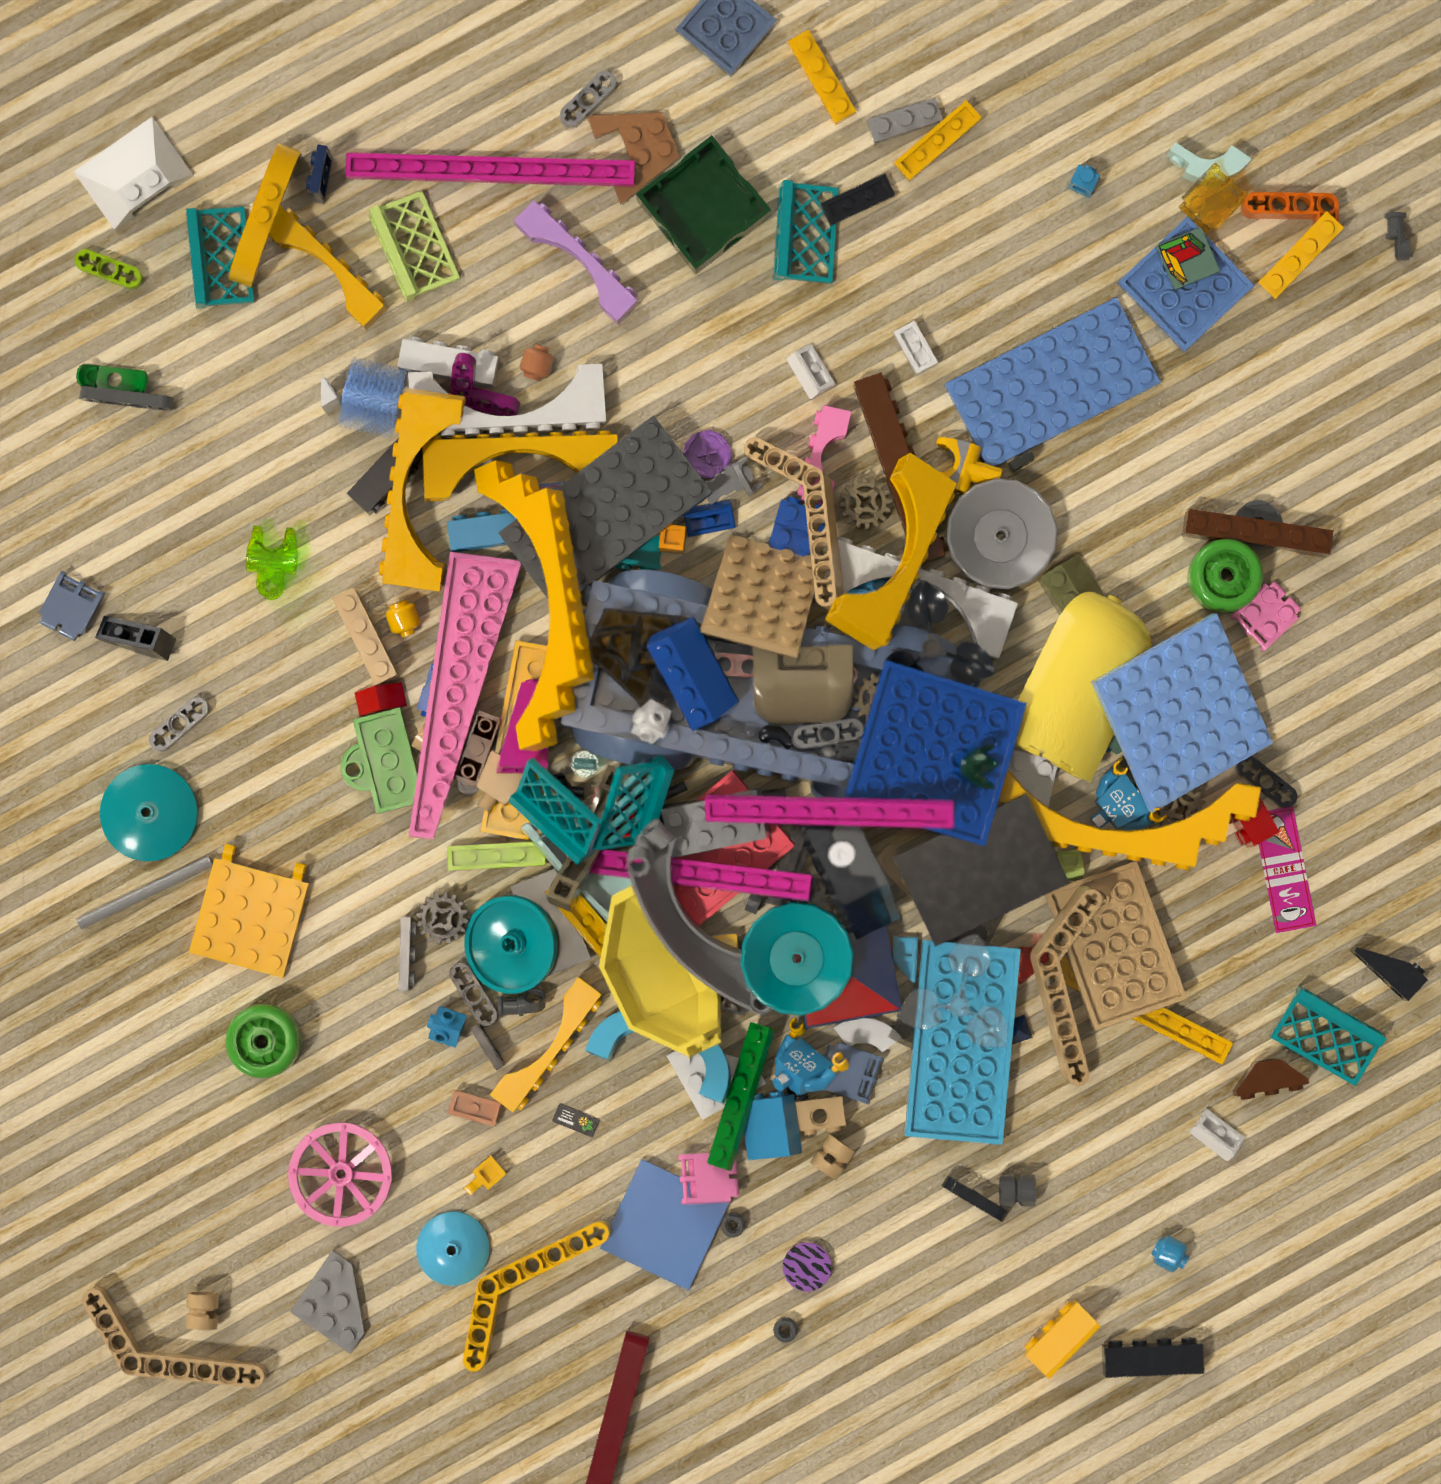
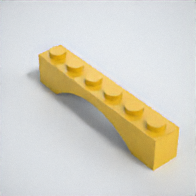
M280 206L269 237L281 248L306 252L328 266L342 286L348 313L367 330L386 311L383 305L385 300L376 291L371 293L366 288L368 283L360 275L357 274L354 277L348 271L351 267L342 258L337 260L331 254L334 252L332 248L324 241L320 244L314 238L317 234L307 224L302 227L297 222L299 217L290 208L285 210Z
M578 977L563 996L564 1010L562 1023L550 1048L530 1066L504 1075L490 1096L513 1113L516 1109L521 1111L530 1100L526 1097L530 1090L536 1091L544 1081L541 1076L545 1070L551 1071L559 1061L556 1056L560 1050L565 1052L574 1041L570 1037L575 1030L580 1032L586 1025L588 1020L585 1017L591 1010L595 1013L603 1002L600 999L602 993L581 977Z

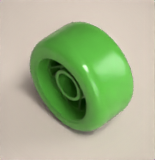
M1233 539L1216 540L1205 545L1192 558L1187 573L1188 587L1193 598L1205 609L1215 613H1233L1249 605L1258 595L1263 582L1262 564L1257 554L1248 545ZM1223 569H1227L1232 573L1231 581H1224L1221 578V571Z
M261 1004L248 1007L235 1016L228 1027L225 1044L229 1059L239 1071L254 1078H270L282 1074L295 1063L301 1050L302 1037L299 1025L290 1013L275 1005ZM261 1034L268 1038V1045L264 1049L260 1048L256 1042L257 1037Z

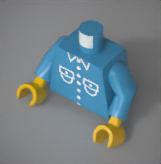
M1118 758L1114 767L1110 768L1100 779L1096 790L1097 800L1095 801L1100 811L1090 818L1097 828H1102L1110 822L1115 829L1120 827L1125 831L1142 830L1155 822H1161L1166 819L1167 815L1164 817L1157 815V810L1161 808H1155V812L1148 810L1142 795L1125 774L1129 766L1122 768L1119 763L1123 758Z
M793 1018L789 1023L791 1032L789 1035L786 1034L777 1051L775 1058L776 1078L773 1079V1085L778 1091H783L789 1087L797 1095L823 1091L838 1076V1071H845L849 1068V1061L844 1059L842 1063H839L844 1056L838 1052L834 1054L832 1058L833 1063H831L802 1038L796 1040V1036L802 1035L806 1028L804 1023H802L800 1028L794 1029L798 1020Z

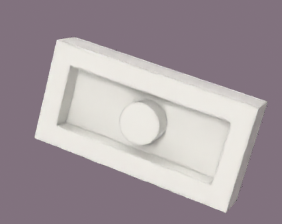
M915 320L893 332L916 376L938 364Z

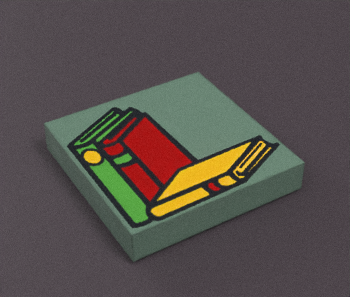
M1201 227L1156 245L1157 252L1174 291L1220 272Z

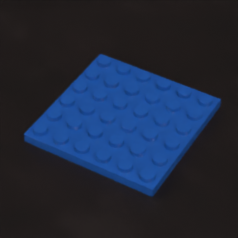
M885 660L844 798L954 801L955 824L953 828H921L985 846L1027 703Z

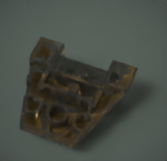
M604 608L589 642L591 660L642 707L652 699L669 709L674 696L650 654L647 644L650 636L689 618L679 615L673 616Z

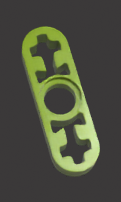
M88 249L80 250L75 255V265L84 273L129 290H135L143 283L142 273L136 267ZM89 255V259L98 264L97 272H94L96 267L91 264H86L83 267L84 264L81 262V259H86ZM107 263L115 265V272L111 276H105L102 272L103 266ZM121 267H123L122 272L124 274L131 275L134 272L137 280L131 281L128 284V280L120 276Z

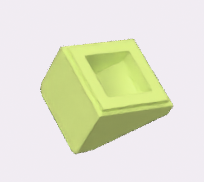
M1081 851L1056 852L1068 881L1084 878Z

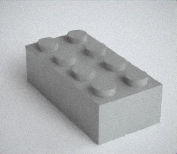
M761 788L727 794L734 796H763ZM705 799L669 806L661 810L665 827L675 837L671 854L672 858L767 839L771 836L769 823L706 822Z

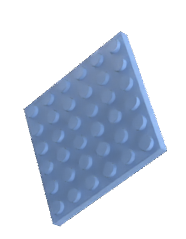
M1212 613L1092 681V685L1150 812H1155V808H1162L1273 744L1217 614Z

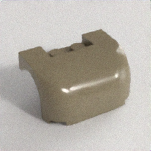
M853 645L800 647L797 658L753 646V707L760 719L775 725H812L836 722L848 715L853 701Z

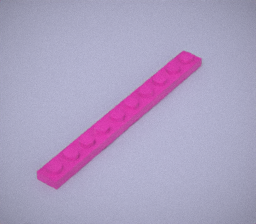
M706 795L705 797L706 822L953 828L955 824L954 801Z
M601 850L590 874L630 879L627 870L628 853ZM641 859L633 860L636 863L643 862ZM670 859L671 879L674 885L810 901L814 878L812 875L684 859Z

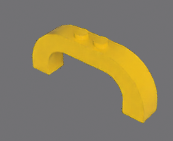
M280 143L277 144L240 238L231 265L229 280L250 288L252 287L284 194L299 163L301 151Z

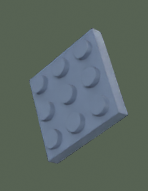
M700 0L679 24L676 32L731 77L775 26L777 20L753 0Z

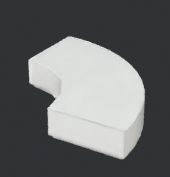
M870 1018L842 1022L833 1027L846 1045L852 1046L856 1043H868L876 1046L881 1052L902 1038L889 1025Z

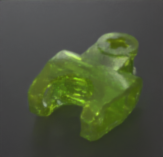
M254 525L247 546L246 571L257 572L256 588L265 599L275 600L283 593L284 574L296 575L298 551L295 529L286 527L283 543L275 549H269L263 543V528ZM271 581L275 585V588H271L270 592H268V590L264 587L265 585H269Z

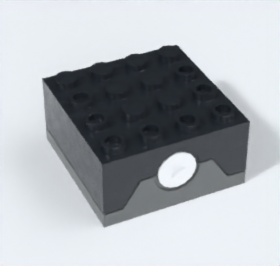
M802 824L804 832H801V836L817 873H819L837 913L840 914L848 934L853 932L857 940L901 918L889 883L859 826Z

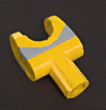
M937 438L936 445L945 448V451L949 452L953 457V467L941 473L957 483L954 492L965 494L970 489L971 482L980 484L989 480L1000 479L1002 468L978 461L982 447L959 439Z

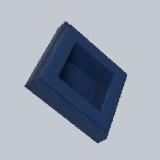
M1025 1015L1014 1018L1012 1045L1033 1038Z

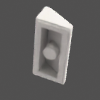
M812 344L793 352L787 358V362L809 399L819 396L836 385Z
M322 378L321 407L326 414H330L341 407L342 403L326 378Z
M1207 1108L1189 1130L1191 1135L1225 1161H1229L1236 1155L1245 1140L1244 1136Z

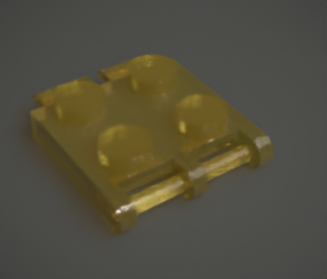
M1214 163L1181 197L1184 201L1179 208L1191 220L1194 219V222L1205 233H1208L1212 228L1217 230L1244 202L1249 193L1245 190L1242 191L1234 183L1235 180L1232 177H1227L1220 170V166ZM1217 173L1224 182L1219 180L1214 174ZM1232 187L1239 195L1236 196L1229 188Z

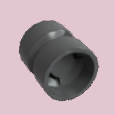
M1000 1175V1207H1014L1017 1202H1019L1020 1206L1035 1207V1175H1021L1019 1179H1016L1014 1175Z

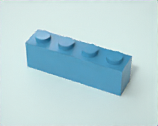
M506 509L500 510V514L491 515L490 512H480L474 518H467L466 515L453 516L452 521H447L450 550L452 552H463L506 546L507 544L498 532L516 520V518Z

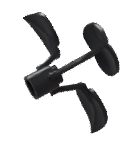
M921 581L909 597L907 614L913 624H927L928 639L922 644L923 653L914 660L911 653L899 650L891 653L886 658V661L924 672L923 668L917 663L924 657L935 658L942 654L954 658L950 664V670L954 678L961 683H975L994 674L992 660L980 645L973 642H962L958 645L956 654L943 650L940 641L933 638L931 622L937 623L945 618L948 612V602L942 592L927 581Z

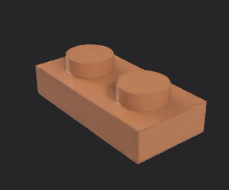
M454 1090L447 1114L495 1127L501 1103Z

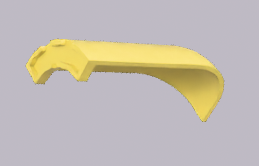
M1085 592L1078 595L1066 606L1059 616L1018 701L1027 704L1014 745L1036 756H1039L1040 752L1043 753L1042 757L1050 760L1051 764L1088 783L1091 782L1114 736L1092 681L1152 648L1148 628L1139 616L1120 605L1122 600L1112 595L1104 597L1095 592Z

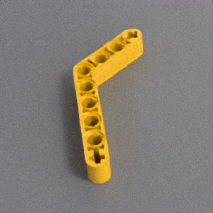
M605 1221L594 1222L481 1278L477 1284L463 1355L464 1367L471 1372H476L487 1364L502 1292L603 1244L612 1235L611 1226ZM596 1226L599 1229L603 1228L605 1230V1233L602 1234L603 1239L597 1236L590 1240L588 1235L597 1231ZM573 1237H580L583 1240L584 1244L581 1250H577L572 1246ZM553 1247L561 1251L562 1255L558 1261L553 1260L550 1256V1250ZM530 1258L538 1260V1271H532L528 1267ZM508 1269L516 1271L517 1280L515 1282L507 1279L506 1272ZM486 1280H492L495 1283L494 1292L486 1291L484 1287ZM482 1304L490 1307L491 1313L489 1317H485L480 1313V1306ZM477 1328L485 1331L486 1339L484 1341H479L475 1337ZM477 1347H484L478 1350L477 1358L481 1359V1361L475 1365L471 1357L476 1354Z

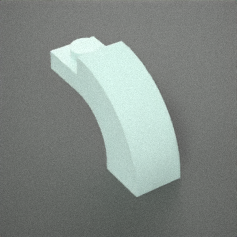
M1176 142L1167 154L1175 166L1186 168L1182 175L1183 178L1203 185L1219 184L1234 178L1244 170L1252 159L1232 145L1224 155L1215 159L1200 158Z

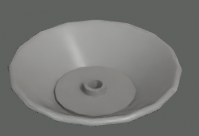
M993 479L974 485L958 499L948 518L947 543L953 561L968 578L985 587L1011 589L1031 582L1047 568L1056 550L1058 527L1051 506L1037 490L1018 480ZM998 532H1003L1005 534V539H997L996 534Z

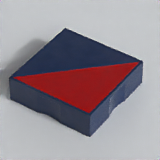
M840 922V924H841V925L844 927V929L846 930V928H845L843 922ZM887 926L857 940L853 932L848 934L854 953L852 975L841 996L825 1009L803 1015L806 1029L902 1011ZM794 954L792 956L793 962L799 963L801 956Z

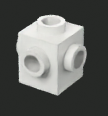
M650 699L634 714L632 719L634 725L631 732L639 736L641 740L653 744L658 738H664L669 730L667 723L672 711Z

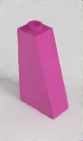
M537 679L521 682L496 773L523 774L527 761L531 758L535 759L546 770L548 768V747L538 751L519 750L516 725L533 697L539 681Z

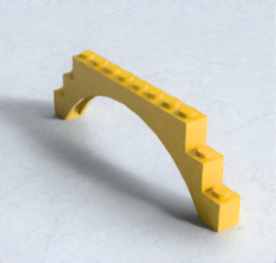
M495 460L474 469L477 491L500 503L519 521L531 538L540 558L548 588L550 622L548 647L543 670L533 697L516 725L519 750L538 751L558 744L554 719L576 712L572 688L594 680L593 664L591 662L589 640L586 633L585 616L582 609L581 593L578 585L577 569L575 567L563 491L550 488L539 491L537 477L524 474L514 477L511 463Z
M1007 769L997 806H1000L1001 802L1007 804L1027 794L1049 841L1054 842L1053 846L1068 848V844L1076 845L1078 850L1092 853L1093 849L1102 850V855L1116 857L1117 853L1126 854V859L1141 861V858L1151 859V864L1165 866L1166 862L1176 863L1175 868L1190 870V866L1196 867L1201 838L1205 839V843L1220 846V841L1226 842L1231 813L1235 814L1236 819L1249 821L1250 817H1256L1261 788L1235 783L1211 805L1186 819L1158 828L1125 831L1101 829L1067 818L1048 808L1030 794L1010 770Z

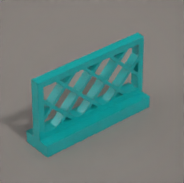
M789 180L781 182L778 195L773 280L783 281L786 279L832 284L836 224L830 226L825 232L817 225L815 221L824 213L820 206L821 202L816 197L822 192L832 193V198L838 196L839 188L799 184ZM796 190H804L811 199L804 205H801L795 198ZM812 201L822 211L814 219L804 209ZM800 211L809 221L801 230L794 223V216ZM811 224L820 234L812 243L803 233ZM798 235L808 245L800 253L792 246V240ZM822 237L829 245L828 252L823 256L814 247V244ZM809 248L819 258L811 266L801 257ZM793 253L795 257L791 260V255ZM796 259L806 268L801 275L790 274L791 263ZM821 261L827 268V277L817 276L812 268Z
M244 207L196 210V208L186 209L196 309L205 308V306L254 303L253 286L251 288L247 287L248 297L238 298L231 292L238 284L237 282H234L227 289L218 281L226 271L230 273L229 267L232 265L234 257L225 265L216 256L223 248L235 256L236 252L227 243L234 235L239 239L242 236L237 231L241 228L243 233L246 225ZM240 213L241 222L235 229L224 221L229 214ZM212 215L218 220V223L210 231L202 225L201 216ZM221 224L232 232L224 242L213 234ZM203 230L207 233L205 238L203 237ZM210 236L221 244L213 255L204 247V243ZM205 254L210 257L207 262ZM212 260L223 268L216 278L207 272V266ZM208 278H209L210 280H212V283H211L209 286H208ZM215 284L226 292L221 299L210 300L209 290Z
M662 755L654 756L652 762L616 768L601 818L603 822L594 842L596 851L635 845L636 837L653 820L659 819L675 770ZM649 771L648 776L642 781L640 778ZM633 774L621 784L623 775ZM638 780L640 783L628 792L627 789ZM641 791H643L642 796L638 800H635L634 797H636ZM625 792L627 795L615 804L616 798ZM632 800L634 803L622 812L620 809ZM637 810L635 817L629 820L628 817ZM619 811L620 815L609 824L610 818ZM626 820L628 822L618 831L615 830L623 821ZM612 831L615 833L608 840L604 841V838ZM628 831H630L629 835L631 837L622 838Z
M531 758L528 760L517 791L510 796L508 802L578 865L594 854L596 850L594 842L603 821L535 759ZM533 771L537 773L539 780L535 779ZM538 786H542L545 795H541ZM550 786L555 790L557 796H553ZM556 801L560 802L563 811H559ZM568 802L573 806L574 811L570 810ZM573 817H577L580 827L576 826ZM585 818L593 824L592 827H588Z
M1299 985L1270 1038L1356 1086L1379 1047L1387 1039L1385 1034ZM1297 1003L1306 1007L1308 1017L1294 1020L1292 1010ZM1310 1010L1315 1012L1316 1015L1311 1016ZM1289 1015H1290L1291 1021L1286 1022V1020L1288 1019V1017H1289ZM1320 1017L1327 1019L1330 1029L1315 1032L1312 1019ZM1309 1020L1313 1033L1298 1036L1295 1024ZM1331 1022L1337 1025L1338 1027L1332 1028ZM1293 1025L1295 1038L1285 1040L1278 1036L1282 1027ZM1343 1029L1348 1031L1351 1041L1337 1044L1334 1032ZM1331 1033L1334 1045L1320 1049L1317 1036ZM1353 1035H1355L1356 1037H1358V1038H1360V1039L1354 1040V1039H1353ZM1314 1037L1317 1050L1304 1051L1301 1048L1300 1040ZM1297 1041L1298 1047L1291 1042ZM1367 1042L1373 1046L1367 1055L1358 1057L1355 1044ZM1352 1045L1355 1058L1341 1061L1338 1048ZM1335 1049L1338 1062L1331 1064L1323 1062L1321 1052ZM1317 1053H1318L1319 1059H1318L1317 1057L1313 1056V1054H1317ZM1357 1062L1358 1071L1354 1078L1344 1073L1342 1065ZM1340 1066L1341 1071L1337 1070L1334 1067Z

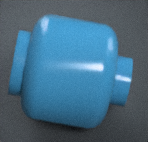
M1166 1236L1164 1239L1160 1237L1151 1253L1154 1256V1263L1169 1272H1175L1178 1267L1183 1269L1190 1257L1186 1255L1187 1246L1171 1236Z

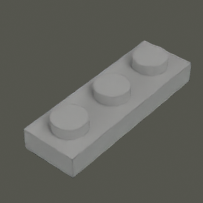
M932 98L867 119V125L873 143L876 144L939 124L943 119L936 98Z
M401 917L398 990L410 991L411 986H415V971H411V962L416 961V947H412V937L417 936V922H413V917Z

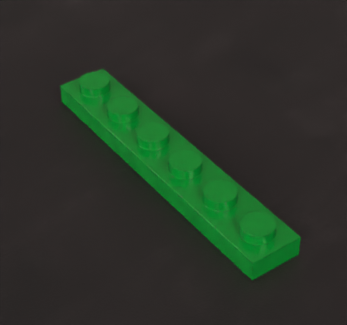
M750 1022L707 1164L732 1171L775 1029Z

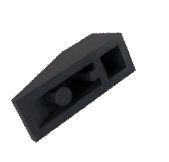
M103 616L95 637L109 644L165 661L169 660L176 642V638L162 628Z
M1352 947L1350 949L1362 963L1403 1001H1409L1428 981L1424 976L1426 972L1416 963L1412 965L1409 962L1359 947Z

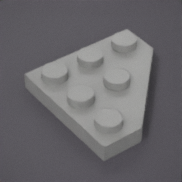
M332 1250L290 1312L351 1354L365 1334L358 1288L354 1275L355 1271L352 1262Z

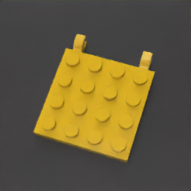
M225 844L222 860L214 858L189 953L284 978L310 884L303 882L307 865L295 863L292 879L233 863L237 846Z

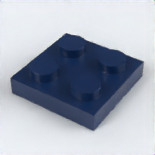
M317 144V150L313 151L310 164L313 166L312 175L308 174L306 189H309V194L315 203L324 204L333 157L327 146Z

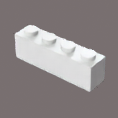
M409 337V340L402 339L397 365L399 371L404 372L403 368L406 373L432 371L434 378L451 381L452 365L458 353H468L476 359L475 385L494 389L499 366V358L494 356L495 352L489 350H480V353L472 352L470 347L462 345L450 348L447 347V343L433 341V344L423 343L424 339L418 337ZM458 378L462 382H468L464 379Z

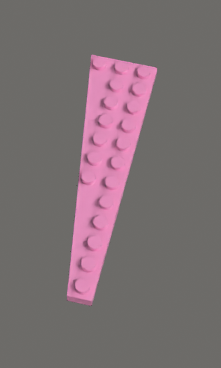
M450 552L409 837L434 840L522 566L518 560Z

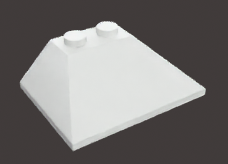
M153 117L73 171L115 231L135 217L132 213L170 185L176 189L194 176Z

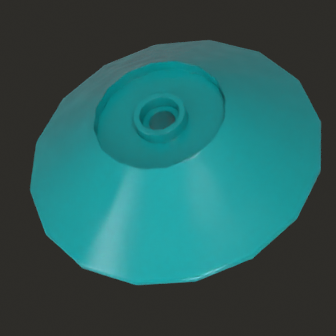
M790 902L781 905V907L770 908L753 922L742 943L740 964L746 985L762 1004L779 1013L803 1016L825 1009L841 996L852 975L854 953L847 931L833 914L814 904ZM794 954H799L801 956V961L799 963H794L792 961V956Z

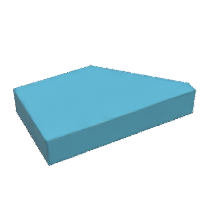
M893 936V962L911 982L916 983L918 937Z

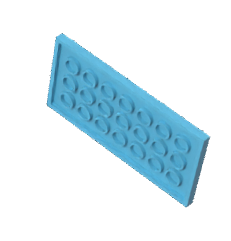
M922 940L905 1136L1003 1145L1021 949L944 942L935 947L932 940Z

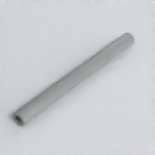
M209 855L76 918L77 923L81 929H84L211 868L213 861Z

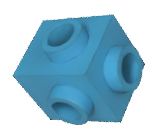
M439 1006L436 1015L431 1014L427 1024V1028L430 1029L428 1039L456 1048L462 1035L467 1015Z

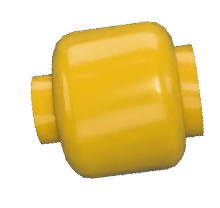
M402 600L389 605L390 609L385 614L390 631L394 634L400 633L401 637L414 634V629L421 623L415 604L408 603V600Z

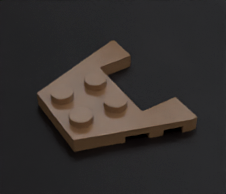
M663 112L591 115L587 117L595 139L619 131L630 160L635 161L636 175L634 187L613 186L620 205L625 204L628 199L680 159Z

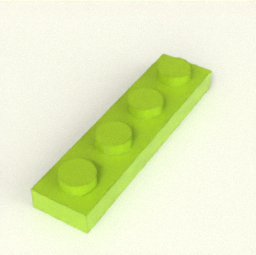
M533 842L447 846L448 871L546 865V857Z

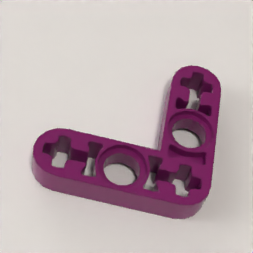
M458 353L452 365L450 394L461 396L460 392H464L465 406L481 413L494 416L518 415L520 402L515 397L474 387L476 359L468 353ZM458 378L464 379L468 382H462ZM480 400H486V401H488L490 404L484 403V402H482V401H480Z

